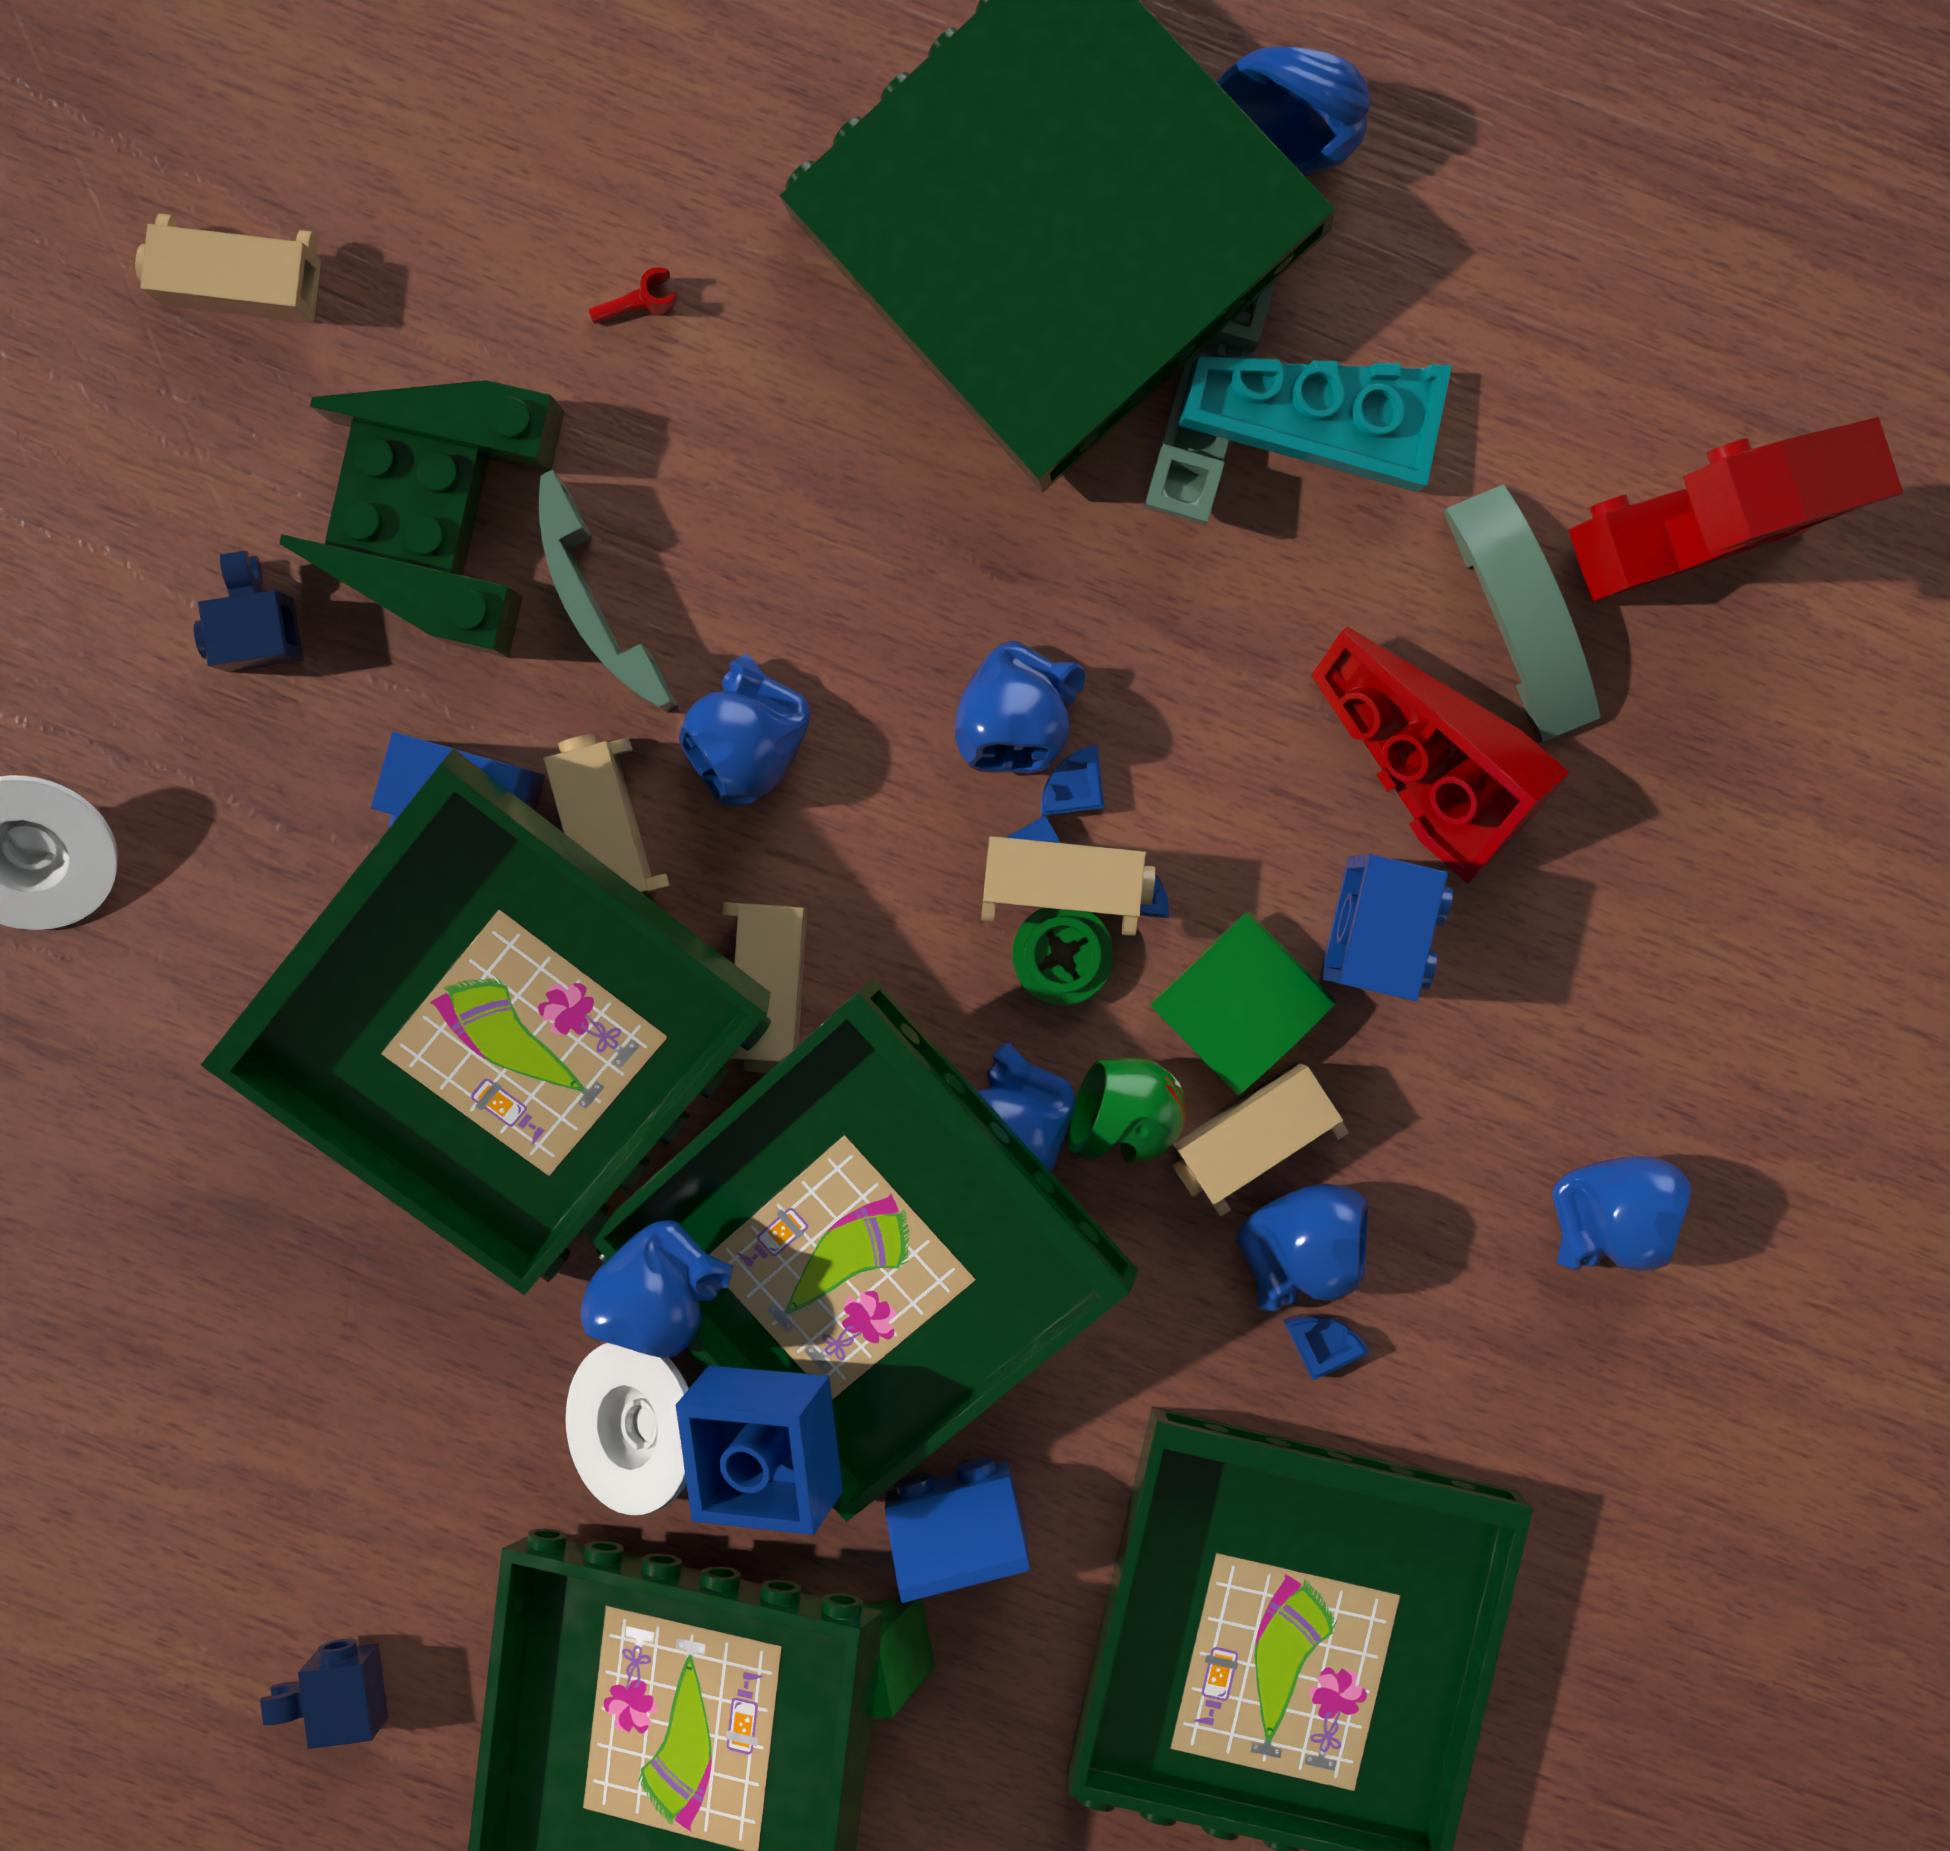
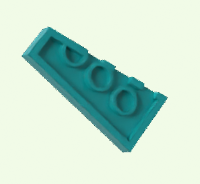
M1197 357L1191 364L1178 426L1418 493L1428 485L1452 365L1430 364L1427 368L1401 367L1400 363L1375 362L1371 366L1338 365V361L1313 360L1310 364H1283L1279 359Z

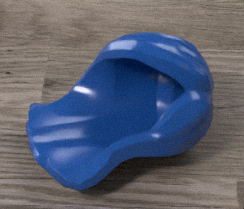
M1297 47L1262 48L1239 59L1216 81L1305 177L1342 164L1363 141L1367 126L1366 114L1370 108L1368 86L1356 66L1337 55L1320 50Z

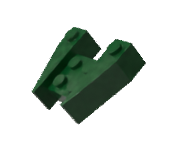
M489 380L312 397L311 408L331 423L350 427L325 543L322 544L281 534L279 544L438 640L450 645L509 658L523 596L508 586L463 576L489 459L543 472L552 470L565 411L550 394Z

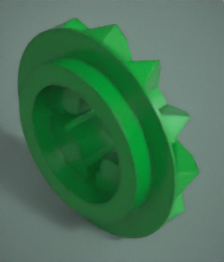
M1041 908L1032 913L1017 930L1012 947V962L1019 981L1030 994L1050 1004L1070 1005L1088 999L1104 985L1113 964V945L1108 930L1092 912ZM1051 929L1054 936H1059L1060 940L1064 943H1069L1073 940L1078 942L1084 937L1086 938L1087 942L1079 947L1080 950L1073 955V961L1076 964L1074 969L1079 975L1077 978L1074 979L1069 971L1066 972L1060 965H1055L1051 968L1047 966L1039 971L1037 966L1045 962L1044 958L1052 952L1051 946L1048 943L1050 939L1046 934L1047 930Z

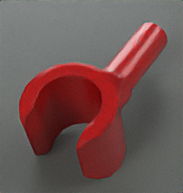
M653 267L647 270L641 277L640 289L590 308L589 314L593 323L597 324L630 311L635 312L643 308L654 315L669 313L676 304L677 293L670 294L664 298H656L649 294L648 289L653 285L668 281L670 279V271L663 267Z

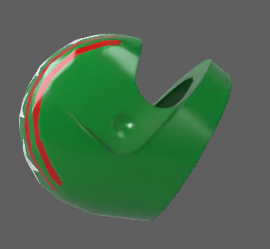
M1141 1058L1097 1060L1085 1075L1075 1097L1074 1110L1067 1129V1146L1069 1151L1084 1160L1092 1161L1105 1154L1114 1144L1120 1143L1122 1157L1127 1164L1148 1162L1165 1154L1178 1141L1185 1126L1187 1115L1186 1100L1180 1083L1169 1071L1155 1061ZM1099 1110L1095 1123L1090 1131L1093 1118L1096 1112Z

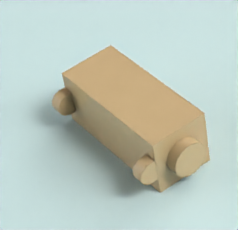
M160 213L156 217L155 224H147L145 244H141L136 253V275L141 283L140 289L163 306L314 323L321 267V260L316 256L317 239L315 232L299 230L296 241L180 228L177 227L174 215Z
M587 734L559 742L560 753L544 757L543 759L564 834L642 894L669 887L667 874L653 877L651 875L619 755L633 751L630 738L598 743L595 734Z
M989 836L981 921L994 922L996 903L1123 915L1122 935L1135 936L1141 904L1151 905L1153 901L1155 867L1145 866L1146 852Z
M723 902L722 915L738 916L734 965L771 992L768 1013L766 1015L771 1019V1023L766 1032L750 1050L746 1051L740 1046L730 1057V1059H744V1071L768 1073L798 1046L808 908Z
M1298 1062L1178 1140L1173 1146L1182 1159L1174 1163L1172 1167L1191 1196L1194 1197L1203 1191L1221 1217L1231 1211L1224 1198L1328 1130L1332 1132L1337 1140H1340L1349 1132L1342 1122L1343 1119L1310 1068Z

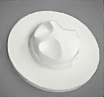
M0 776V924L19 929L44 930L63 927L85 918L103 903L110 893L116 878L118 849L109 825L92 804L79 794L60 784L30 776Z
M605 1343L594 1349L583 1360L573 1377L566 1404L567 1440L573 1462L581 1479L600 1502L619 1513L644 1515L666 1507L681 1493L686 1485L675 1405L687 1392L688 1387L680 1371L668 1357H654L610 1343Z

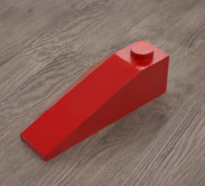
M1349 627L1340 632L1311 674L1353 739L1363 740L1382 770L1376 775L1387 792L1395 789L1413 816L1414 820L1409 823V826L1419 841L1467 884L1536 815L1570 774L1565 767L1519 728Z

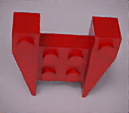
M1876 417L1781 440L1754 449L1751 448L1748 438L1725 444L1706 453L1709 465L1683 476L1685 489L1630 505L1627 494L1603 501L1589 507L1592 519L1570 528L1568 531L1591 601L1594 602L1808 531L1810 527L1864 506L1898 496L1904 492L1880 419Z

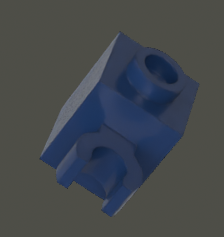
M247 551L220 554L222 576L228 589L229 597L199 601L200 620L194 623L196 647L201 657L207 658L208 666L226 672H235L304 661L294 598L276 590L262 592L263 579L258 556L249 557Z
M351 1638L327 1642L318 1647V1651L313 1654L298 1672L299 1682L272 1685L270 1688L271 1696L260 1699L263 1725H278L294 1721L298 1718H304L308 1749L372 1741L388 1719L379 1643L357 1646V1640Z

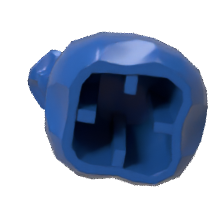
M1011 640L1000 644L992 650L968 682L960 697L955 714V740L960 754L968 766L980 772H1014L1025 774L1039 772L1049 767L1068 739L1070 718L1065 706H1070L1076 699L1075 693L1084 689L1086 677L1084 666L1076 662H1053L1019 641Z
M745 654L728 664L730 671L721 682L724 692L708 693L692 705L685 716L679 735L680 744L687 758L713 798L720 805L742 806L750 804L768 794L780 782L793 762L804 739L810 720L809 704L804 695L766 676L749 654Z
M1010 1042L998 1047L992 1055L994 1060L993 1066L987 1071L989 1088L977 1091L1046 1168L1052 1172L1074 1110L1075 1097L1071 1084L1063 1077L1029 1064Z
M1629 1156L1605 1160L1580 1167L1563 1175L1553 1186L1552 1198L1562 1234L1557 1264L1579 1271L1582 1266L1598 1265L1603 1255H1606L1618 1267L1635 1271H1650L1668 1266L1688 1207L1692 1190L1690 1182L1684 1173L1672 1163L1649 1156Z
M1323 1183L1307 1186L1270 1202L1255 1211L1242 1223L1237 1233V1244L1256 1279L1259 1309L1281 1311L1282 1305L1297 1301L1300 1290L1315 1300H1335L1348 1296L1360 1288L1365 1273L1368 1201L1356 1190L1343 1185Z
M672 1220L655 1222L630 1238L592 1277L581 1303V1323L585 1334L594 1339L659 1358L675 1357L696 1336L702 1321L699 1301H711L716 1297L721 1288H727L734 1266L706 1254L678 1222Z

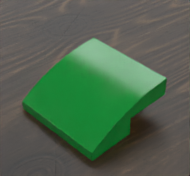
M1247 910L1206 947L1195 962L1153 999L1150 1006L1239 1096L1287 1053L1335 1005L1336 1000Z

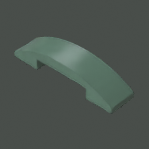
M1275 283L1267 288L1184 364L1144 508L1201 525H1207L1224 467V457L1229 440L1178 426L1191 364L1197 357L1253 358L1260 340Z
M553 470L541 475L539 520L547 564L565 610L589 648L622 683L642 698L666 712L677 708L678 705L650 650L644 645L639 644L622 652L570 550L591 539L592 536L564 481Z
M1500 485L1444 509V515L1466 568L1474 567L1521 680V683L1515 686L1539 743L1601 718L1589 668L1561 591L1530 526L1505 485Z

